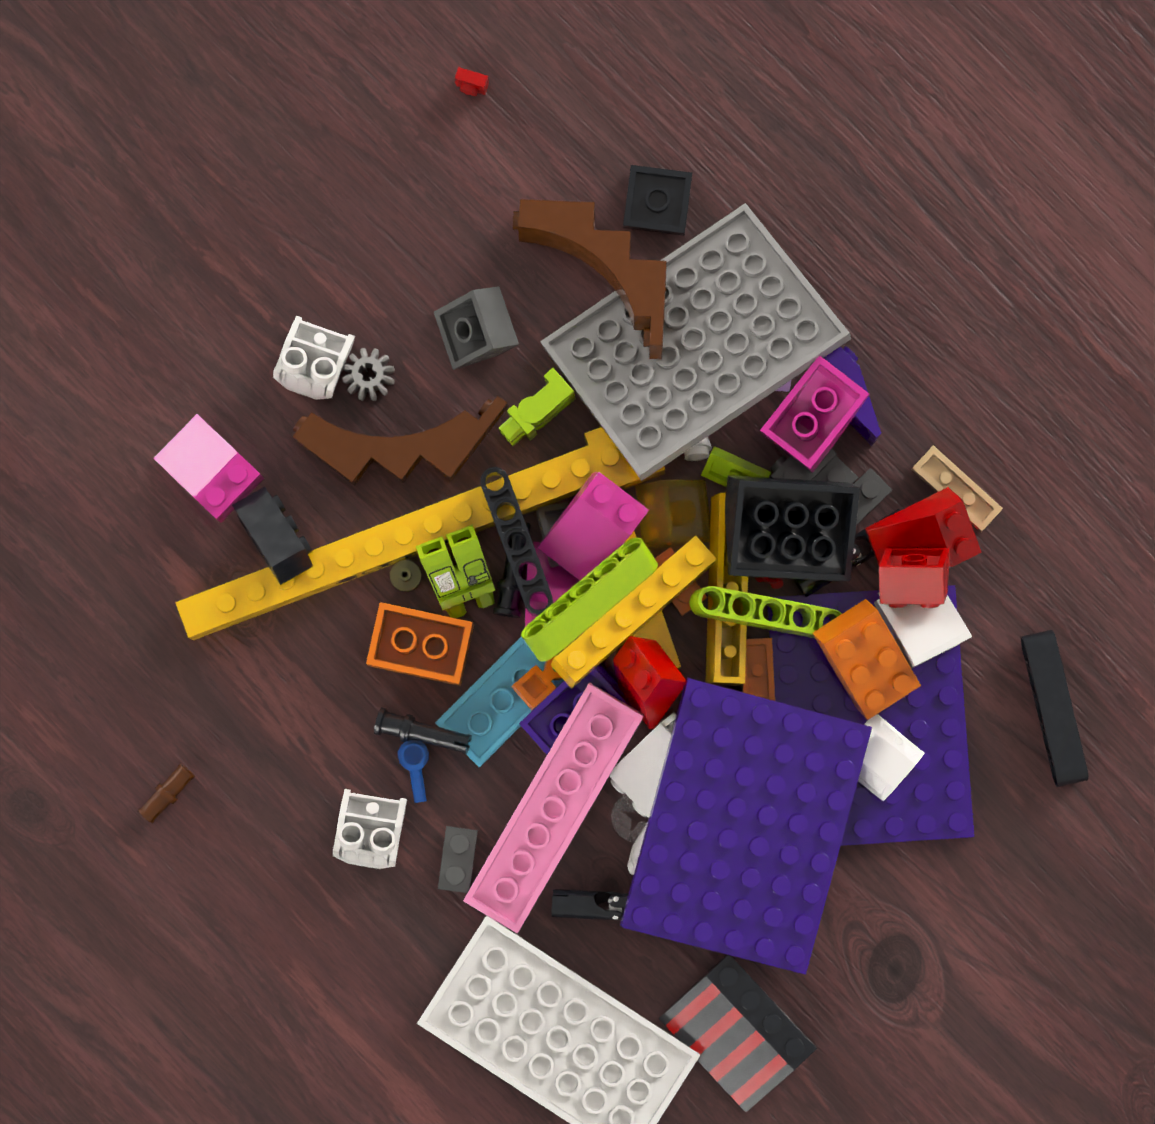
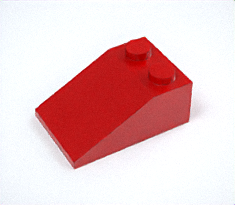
M949 487L865 528L878 565H880L886 548H950L949 567L956 566L982 553L964 502Z

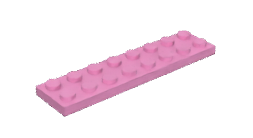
M592 683L587 685L463 901L515 933L520 931L644 717L641 712Z

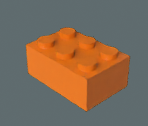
M864 599L812 633L854 706L867 720L921 686L879 611L867 599Z
M380 602L366 664L374 668L461 686L474 624L466 620Z

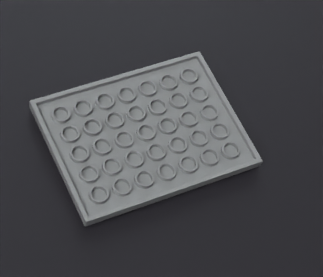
M746 203L660 260L667 261L662 359H649V347H643L644 330H634L628 311L616 291L540 341L545 351L641 481L801 374L813 364L816 358L819 356L822 358L826 357L851 340L848 330Z

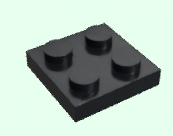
M631 165L623 228L684 236L692 172Z

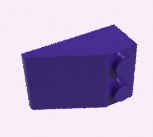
M847 346L843 349L839 347L824 357L831 365L867 391L860 366L856 363L858 357ZM868 396L849 424L872 446L877 441L881 431L870 397Z
M600 664L572 689L563 681L519 723L547 755L589 683L633 707L618 687V683Z

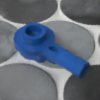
M411 739L400 746L398 760L410 772L414 803L427 801L422 768L429 759V751L423 742Z

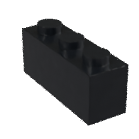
M263 487L232 505L242 526L280 585L313 567L308 556L313 551L304 536L297 537L296 533L299 532V529L291 515L284 517L282 514L286 509L277 494L271 497L266 487Z

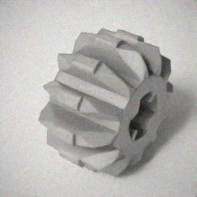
M362 348L360 349L362 358L358 359L352 353L349 357L354 365H343V370L352 374L342 377V380L347 384L352 383L348 388L350 394H354L359 390V400L363 401L367 392H369L371 400L376 401L377 395L375 391L379 390L386 396L388 391L383 384L394 385V379L386 375L394 373L395 368L394 366H385L390 360L387 355L378 359V349L374 348L371 356L368 357L366 349ZM367 368H372L376 375L374 379L370 377V381H365L361 374L364 370L368 372Z

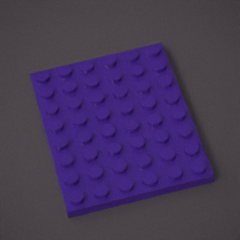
M955 585L948 586L947 595L957 610ZM879 590L812 594L808 597L796 595L773 598L831 608L843 614L864 599H867L876 608L874 602L880 599V596L878 594ZM767 606L768 621H771L773 611ZM795 611L793 621L800 627L803 617L798 611ZM829 617L824 618L823 626L831 621ZM769 630V638H772L775 701L860 724H865L868 721L854 706L815 638ZM960 644L912 668L921 686L878 713L879 716L925 754L884 801H881L862 784L857 783L841 846L974 837Z
M687 678L620 926L625 929L806 975L872 727Z

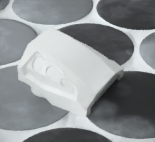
M296 316L284 342L274 369L273 378L287 390L316 400L332 398L355 336L350 334L345 336L302 321L301 317Z
M876 714L864 724L871 726L872 731L858 782L881 801H884L925 753L906 739L881 716Z
M344 789L333 856L352 865L377 869L395 867L407 799L400 798V801L351 793V790Z

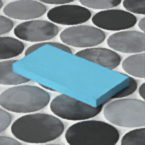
M521 636L435 724L440 728L472 735L471 742H468L470 748L466 755L480 768L521 727L519 723L532 711L511 686L535 665L543 671L546 661H539ZM552 680L551 682L557 688L564 680Z

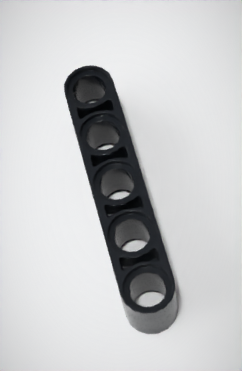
M492 467L485 470L480 480L481 487L525 607L532 616L537 617L553 604V597L509 477L501 468ZM497 475L503 478L504 485L500 490L492 491L487 488L486 483L491 476ZM503 505L512 506L515 509L514 517L507 521L501 520L497 516L499 508ZM519 534L525 537L526 545L521 550H512L508 546V541L513 535ZM531 564L536 567L537 575L535 578L524 580L520 577L519 570L523 565ZM535 594H543L547 597L548 605L543 610H535L531 607L530 600Z
M1047 630L1021 636L1024 660L1056 787L1087 781V765L1054 631Z

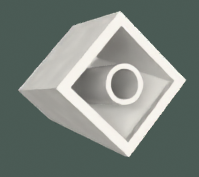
M948 595L945 603L940 604L936 608H923L920 604H908L903 608H892L888 604H880V599L874 602L911 669L972 637Z
M674 712L614 767L610 774V781L613 787L622 794L626 793L633 801L634 809L643 817L647 816L649 818L677 716Z

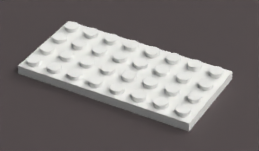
M487 915L417 1022L418 1025L570 1124H657L700 1057L698 1052Z

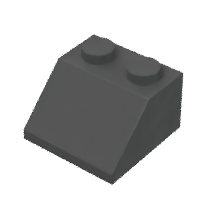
M499 286L472 290L434 311L453 370L501 355L519 345Z

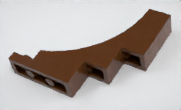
M520 199L519 211L513 212V230H518L519 242L553 247L579 258L594 268L609 282L623 301L634 330H644L643 347H649V359H662L667 261L630 259L631 231L594 230L595 202Z
M497 395L493 401L488 399L478 412L481 416L479 420L464 410L453 419L432 429L394 437L369 436L344 430L326 422L311 412L308 417L302 416L293 428V431L296 432L293 438L354 486L373 461L402 483L406 481L422 459L452 481L508 409V403Z

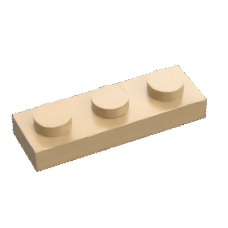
M934 445L911 469L936 493L947 487L956 493L964 502L971 524L980 533L1003 509Z

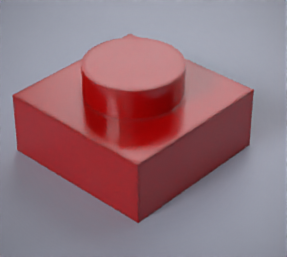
M458 67L455 75V84L457 87H460L459 90L471 96H477L478 93L486 95L489 85L487 75Z

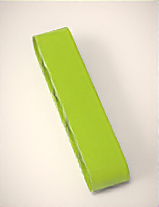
M637 537L625 542L523 629L521 636L539 661L544 662L555 657L656 571L658 563L643 540Z
M708 586L694 591L689 600L692 612L700 617L815 638L812 633L823 626L825 617H829L832 621L842 614L840 611L831 608L715 586ZM705 593L710 595L713 600L710 610L706 609L702 604V597ZM735 599L739 600L743 605V611L740 616L732 609ZM765 605L769 606L773 611L771 621H767L763 616ZM795 611H798L803 617L800 627L793 621Z

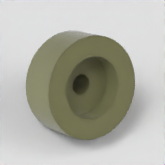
M401 560L392 567L390 580L397 590L411 592L420 585L422 573L414 562ZM408 573V576L403 577V574Z

